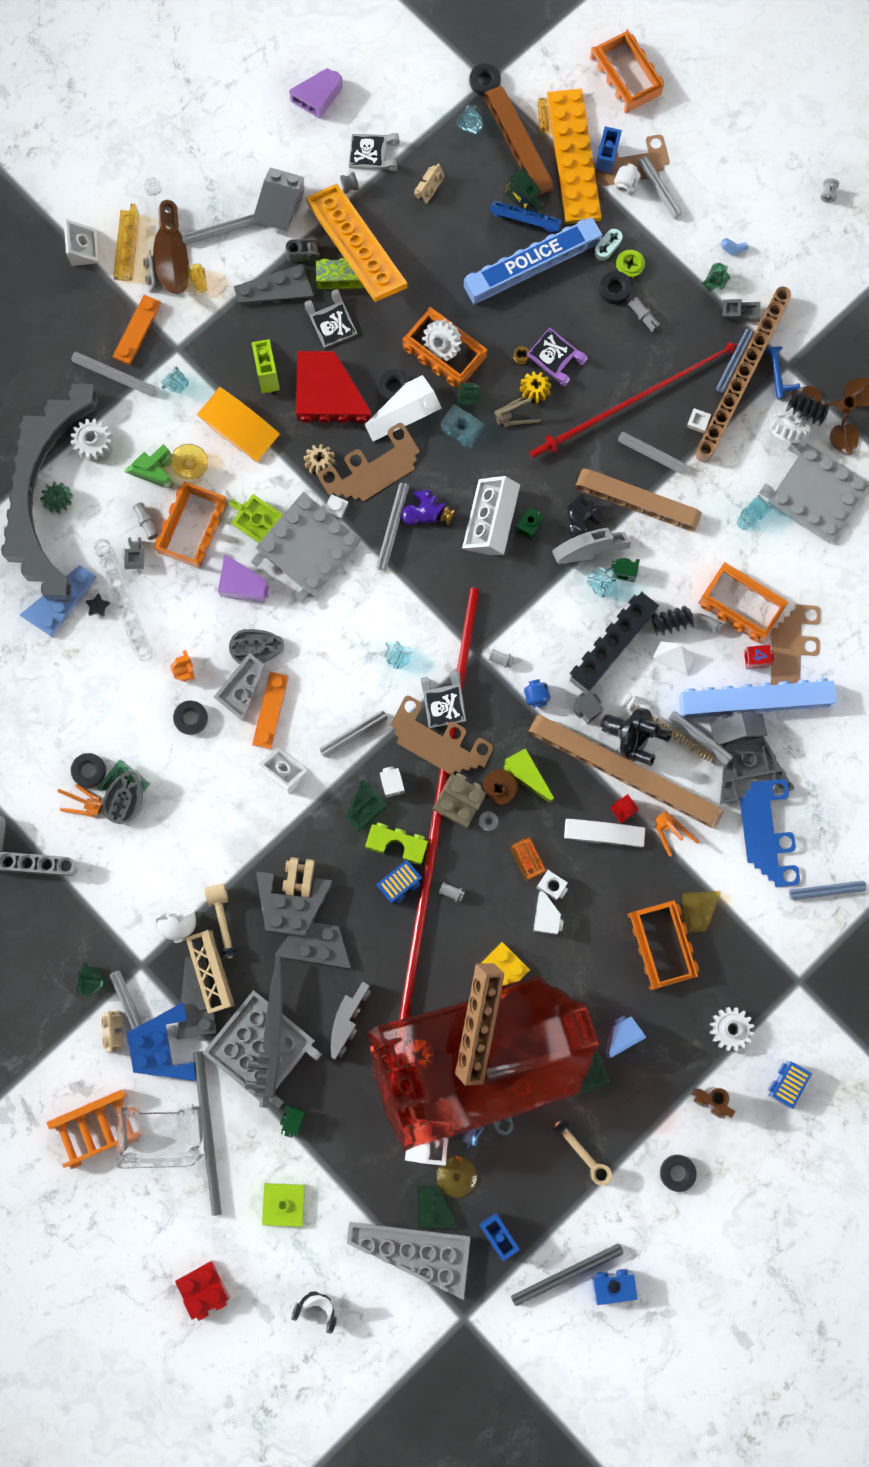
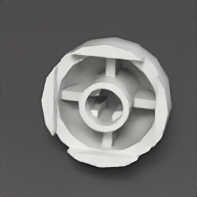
M190 908L172 910L173 913L169 915L165 912L155 918L159 933L168 940H174L175 943L185 941L186 937L192 934L196 926L195 912Z

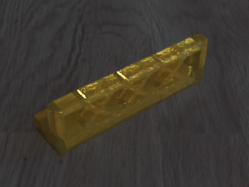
M130 204V211L120 210L113 273L114 280H133L139 225V212L136 204Z

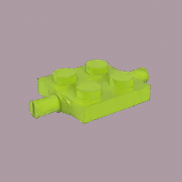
M254 494L243 504H240L234 498L229 503L230 506L238 510L237 516L231 522V525L258 544L283 516L282 513Z

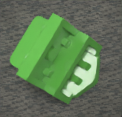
M164 444L151 456L144 451L131 466L124 470L127 474L166 488L174 485L172 479L161 469L162 467H167L172 462L171 458L173 457L170 450Z

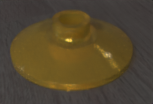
M183 444L173 451L171 467L179 477L194 480L206 472L208 457L201 447L195 444ZM186 462H192L193 465L189 467L186 465Z
M451 1156L446 1159L445 1166L440 1165L438 1167L437 1183L440 1189L448 1196L463 1197L470 1193L476 1184L477 1174L475 1167L465 1157ZM455 1173L461 1175L459 1181L453 1179Z

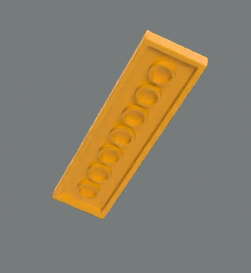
M582 88L547 92L565 225L576 224L580 220L590 217L595 222L601 221L602 217Z
M338 184L305 197L306 203L374 302L407 288L406 280Z

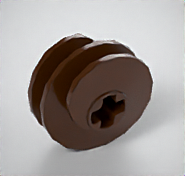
M497 769L485 777L483 788L490 801L496 804H505L516 796L518 782L511 772ZM499 784L503 785L501 790L498 788Z

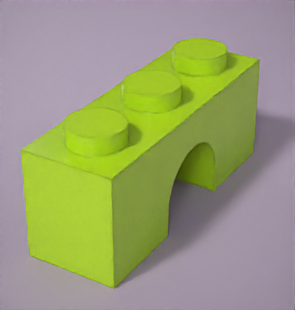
M377 823V825L372 824L365 848L384 854L386 847L390 843L398 842L404 847L402 859L421 866L428 841L425 840L424 836L414 834V837L406 835L407 832L396 828L393 831L388 829L387 825Z

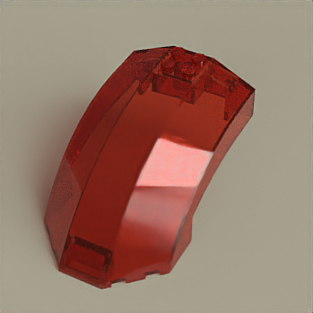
M539 976L503 985L486 1070L507 1064L522 1065L505 1070L516 1072L488 1079L487 1073H485L484 1083L481 1085L465 1086L455 1074L469 1000L431 1012L378 1025L368 1032L374 1078L385 1114L404 1152L468 1133L579 1094L582 1087L581 1083L592 1063V1057L599 1047V1041L587 1006L580 1001L577 1002L570 998L569 994L556 986L552 987Z

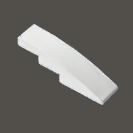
M566 819L564 838L598 844L606 843L641 848L644 847L645 828L606 822Z

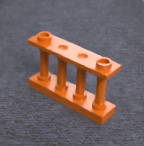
M121 1089L46 1122L49 1130L55 1128L56 1131H59L70 1160L62 1164L63 1168L70 1166V1169L81 1166V1161L125 1141L128 1145L139 1140L138 1136L143 1134L142 1130L134 1133L123 1106V1098L128 1097L126 1089ZM112 1104L113 1107L115 1106L126 1137L116 1141L104 1113L105 1106ZM91 1112L97 1116L107 1145L98 1149L95 1147L85 1121L87 1119L86 1114ZM73 1120L75 1123H78L89 1152L78 1158L66 1129L68 1127L67 1123Z

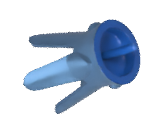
M466 1117L465 1134L461 1140L468 1143L466 1149L469 1148L470 1144L477 1146L478 1137L486 1124L483 1125V1122L478 1124L476 1121L473 1122L471 1118L468 1120Z

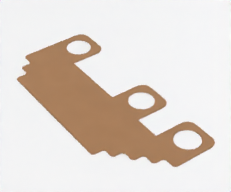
M659 134L646 138L649 153L619 158L617 151L612 173L595 170L596 182H600V186L615 184L614 180L619 168L628 164L637 167V171L641 175L639 180L648 179L639 165L640 159L645 156L649 158L660 176L659 172L664 170V165H669L670 163L664 137ZM653 138L660 139L661 146L659 148L651 147L650 141Z
M398 423L387 432L395 448L371 463L367 462L359 449L346 455L345 462L352 474L342 480L333 466H328L320 471L318 478L328 495L335 493L337 496L343 494L346 498L352 496L354 499L360 497L361 501H365L415 469L413 463L417 460L415 455L419 453V449L404 424ZM396 428H401L404 431L403 439L396 440L393 437V431ZM352 455H359L362 462L358 467L351 465L350 458ZM331 471L334 473L335 480L332 483H326L323 480L325 472Z
M797 604L796 610L790 611V616H785L784 622L778 623V628L772 629L774 662L771 664V685H778L779 682L790 681V684L797 683V681H800L801 655L817 656L819 654V638L801 636V624L817 625L820 623L821 610L818 606ZM808 609L816 611L817 618L810 621L805 617V612ZM808 640L814 641L816 643L815 651L808 652L804 647L805 642Z
M409 695L404 697L391 723V726L396 729L394 734L399 737L397 744L451 775L454 771L461 772L462 769L468 771L470 767L476 769L478 765L485 767L493 751L491 743L478 738L471 752L466 751L460 747L466 734L464 727L455 722H450L444 735L441 736L415 721L422 706L421 702ZM407 701H413L416 704L415 712L408 713L405 710V703ZM457 727L460 729L461 736L458 739L450 737L449 731L451 728ZM480 743L487 745L488 753L486 755L478 754L477 746Z

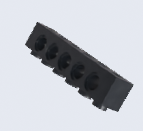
M642 591L638 596L634 594L628 602L630 606L626 610L623 608L617 615L618 620L616 623L613 624L611 622L606 628L605 632L607 634L595 641L593 644L595 648L592 652L587 651L581 659L583 663L580 666L576 665L569 673L572 675L569 681L585 694L591 691L657 611L659 605ZM637 610L641 616L634 617L631 611ZM620 625H627L629 631H622ZM608 639H615L617 645H610ZM601 652L606 656V659L600 660L596 654ZM591 667L594 673L587 674L584 668Z

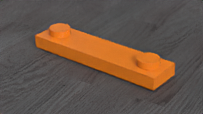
M145 294L143 295L112 356L114 360L129 366L131 365L161 306V301Z
M274 672L269 673L252 746L272 749L289 679L288 675Z

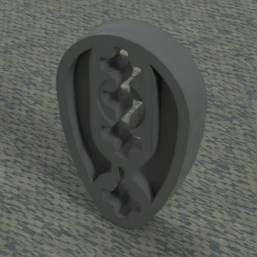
M243 629L232 636L229 642V651L233 660L238 664H241L249 653H252L262 663H265L283 652L285 645L281 637L271 632L258 629ZM274 641H277L278 644H281L278 646V649H274V647L271 646L274 644ZM247 643H249L251 647L255 646V643H259V645L262 646L259 647V651H255L254 648H250L249 652H246L245 649H240V652L236 653V651L233 650V648H236L237 644H239L242 648L245 647Z
M131 769L118 776L105 793L102 800V810L107 819L113 823H128L140 811L143 798V784L141 775L137 770ZM133 774L135 781L130 783V779L127 776ZM127 792L126 796L129 797V799H126L123 802V805H125L126 808H122L120 810V814L122 816L116 818V814L114 813V811H117L120 807V805H118L117 802H121L123 799V796H121V794Z

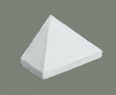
M661 641L653 659L687 675L695 657L680 644Z

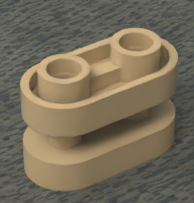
M291 857L290 861H286L285 872H288V878L284 880L282 888L286 895L294 896L295 891L301 892V897L310 898L315 860L306 859L305 865L299 864V858ZM298 872H304L302 884L297 883Z

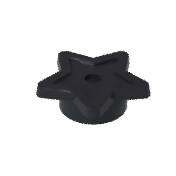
M99 593L94 599L86 600V604L90 607L88 615L96 614L104 617L106 607L110 605V602L102 600Z

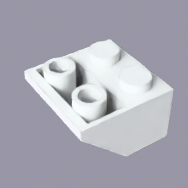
M409 1119L405 1160L445 1166L449 1123Z

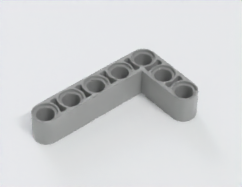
M0 815L1 872L73 876L77 873L78 864L69 857L2 852L6 821ZM8 858L13 859V864L10 867L5 865ZM28 859H32V866L26 869L25 862ZM51 860L52 867L49 870H45L44 864ZM71 862V869L65 872L64 864Z

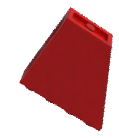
M334 351L297 352V421L303 423L319 421L321 423H328L330 421L366 423L371 419L370 409Z

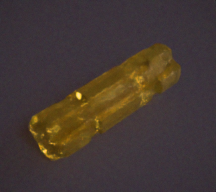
M544 97L539 98L537 102L539 129L542 133L549 131L547 99Z

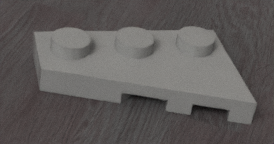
M249 653L214 695L217 701L241 721H244L265 664L252 653Z

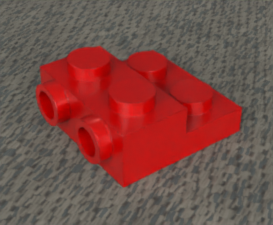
M212 1260L175 1280L191 1320L195 1318L198 1321L209 1316V1310L213 1308L216 1311L227 1306L226 1301L230 1299V1295Z

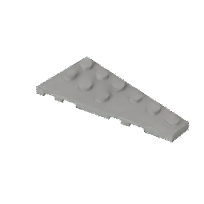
M349 1222L347 1244L464 1300L470 1236Z

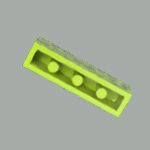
M345 258L316 261L318 289L365 288Z

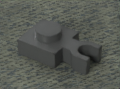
M128 537L130 549H125L124 567L125 569H144L145 552L144 549H139L142 543L141 537H138L136 544H133L131 537Z

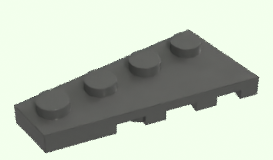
M302 264L233 286L240 305L263 304L266 301H273L274 303L289 299L297 301L301 298L314 299Z
M191 956L185 957L181 1003L184 1002L187 1021L179 1022L177 1040L217 1033L214 1012L210 1014L207 1012ZM201 956L198 962L199 966L206 970L208 967L207 958ZM207 975L204 983L206 987L211 989L209 975ZM211 997V999H210L211 1007L214 1008V1007H213V1000H212V997Z

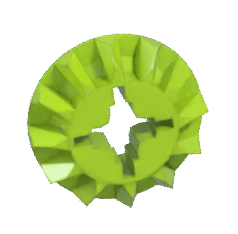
M635 250L623 251L616 260V268L632 278L640 275L645 267L644 257ZM631 259H633L632 262L634 266H631V268L628 269L627 263H629Z

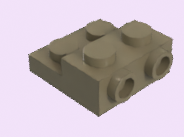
M457 773L456 775L452 774L449 776L432 810L467 828L476 810L479 809L486 792L482 791L483 786L477 783L470 784L466 782L467 778Z

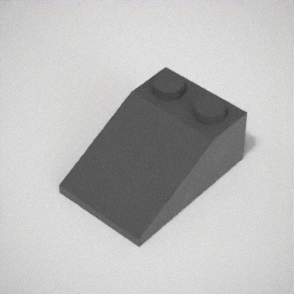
M270 167L262 185L252 219L253 222L287 231L304 194V177Z

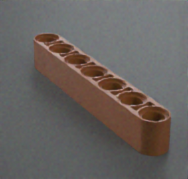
M503 86L485 92L487 105L534 195L539 196L553 190L552 180Z

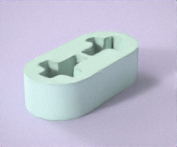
M617 229L609 230L596 245L595 257L600 261L607 260L620 246L622 233ZM616 236V237H617V240L614 239V240L610 243L611 237L613 238V237ZM605 247H607L606 253L603 252L601 254L600 250H603Z

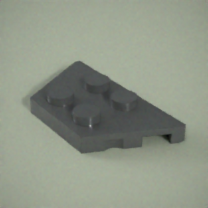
M313 922L306 937L289 935L275 953V956L278 955L282 958L350 969V962L339 926Z

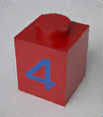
M770 645L747 646L744 650L746 669L768 668L774 662V652L770 649Z

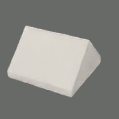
M65 219L66 254L71 266L98 263L97 229Z
M279 748L275 749L257 765L261 773L288 794L293 791L308 771Z

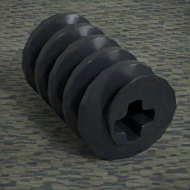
M798 391L791 397L786 407L787 412L793 408V415L799 411V418L806 414V421L812 417V424L819 421V426L824 422L829 411L828 404L822 405V401L816 402L814 397L809 399V395L805 394L803 396L801 391Z
M685 605L681 607V610L677 607L674 611L669 609L667 613L662 611L659 615L656 613L652 615V625L657 636L659 631L665 636L666 630L672 634L674 627L677 632H680L681 625L684 630H687V624L694 628L693 614L690 608H687Z

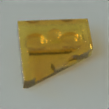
M720 891L682 894L684 923L688 933L705 932L720 897Z

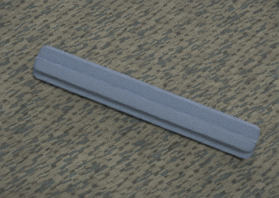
M750 329L745 330L716 387L717 392L725 393L754 335V331Z
M862 880L789 890L790 900L861 892L866 890V883Z

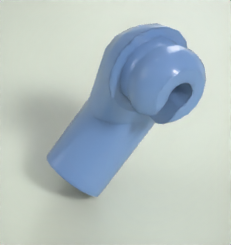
M724 238L721 241L722 249L730 255H736L748 250L746 242L736 244L728 238Z

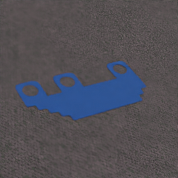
M785 779L752 782L750 784L751 789L745 791L746 796L739 799L747 862L754 863L755 869L760 868L762 875H768V880L774 881L775 887L798 885L800 883L799 868L796 865L779 867L777 858L778 853L795 851V836L792 832L774 834L770 804L772 800L788 798V783ZM777 783L782 784L785 788V792L781 796L775 795L772 791L773 786ZM783 836L789 837L792 841L791 846L787 849L779 845V840ZM788 869L796 873V878L792 882L786 881L783 877L784 872Z

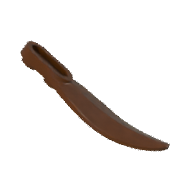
M163 200L158 208L159 230L153 244L154 270L159 282L167 291L173 294H182L187 288L189 279L187 248L183 242L182 234L178 230L177 205L171 200Z

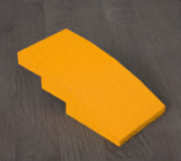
M221 387L217 389L196 414L224 440L227 439L254 462H257L280 435L260 416Z

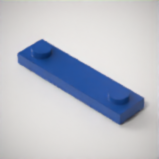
M493 201L490 206L489 212L493 213L496 217L502 218L505 216L544 227L549 232L559 231L562 224L561 219L501 202Z

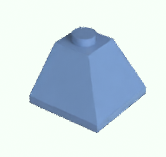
M624 1015L615 1020L616 1025L611 1028L605 1051L607 1058L617 1055L646 1038L632 1017L626 1018Z

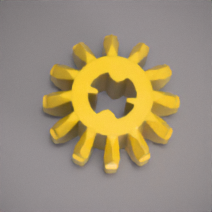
M535 371L532 372V376L526 374L525 379H522L520 383L522 385L520 386V392H523L522 397H529L531 401L532 399L535 400L536 404L539 403V399L544 401L546 396L550 394L549 389L551 388L548 376L542 378L543 373L540 372L539 375H536Z

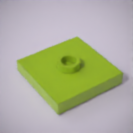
M264 1183L262 1225L303 1227L305 1184Z

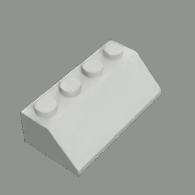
M507 476L478 480L462 549L490 556L504 555L520 484Z

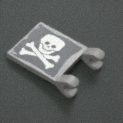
M352 134L349 168L397 171V161L395 159L385 160L387 144L393 146L400 144L399 134Z
M337 289L331 292L335 304L316 312L311 300L305 302V309L324 348L357 335Z
M450 672L451 686L431 689L430 678L422 677L420 679L429 728L449 725L450 722H466L459 672Z

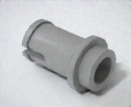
M701 614L697 625L712 630V633H719L723 622H720V619L715 620Z
M492 649L489 656V661L504 665V668H510L514 660L510 653L507 655L495 649Z
M443 882L439 894L450 897L455 902H461L465 891L461 887L458 889Z

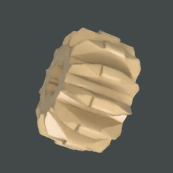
M320 444L319 448L313 445V451L307 449V455L304 456V461H306L305 467L310 468L309 472L311 474L316 471L317 476L320 471L336 463L335 459H333L335 457L334 452H330V447L328 446L323 449V444Z

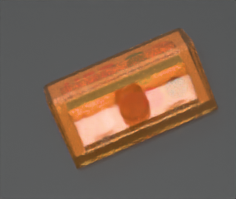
M530 837L509 846L525 881L547 871Z

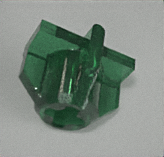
M719 262L712 265L705 281L702 283L709 292L717 287L721 290L724 289L727 281L731 278L727 273L729 268L727 265Z
M461 382L460 389L458 390L457 404L472 405L479 399L480 385Z
M84 962L81 972L77 973L79 980L76 991L78 995L90 996L101 990L103 975L97 967L88 966V963Z

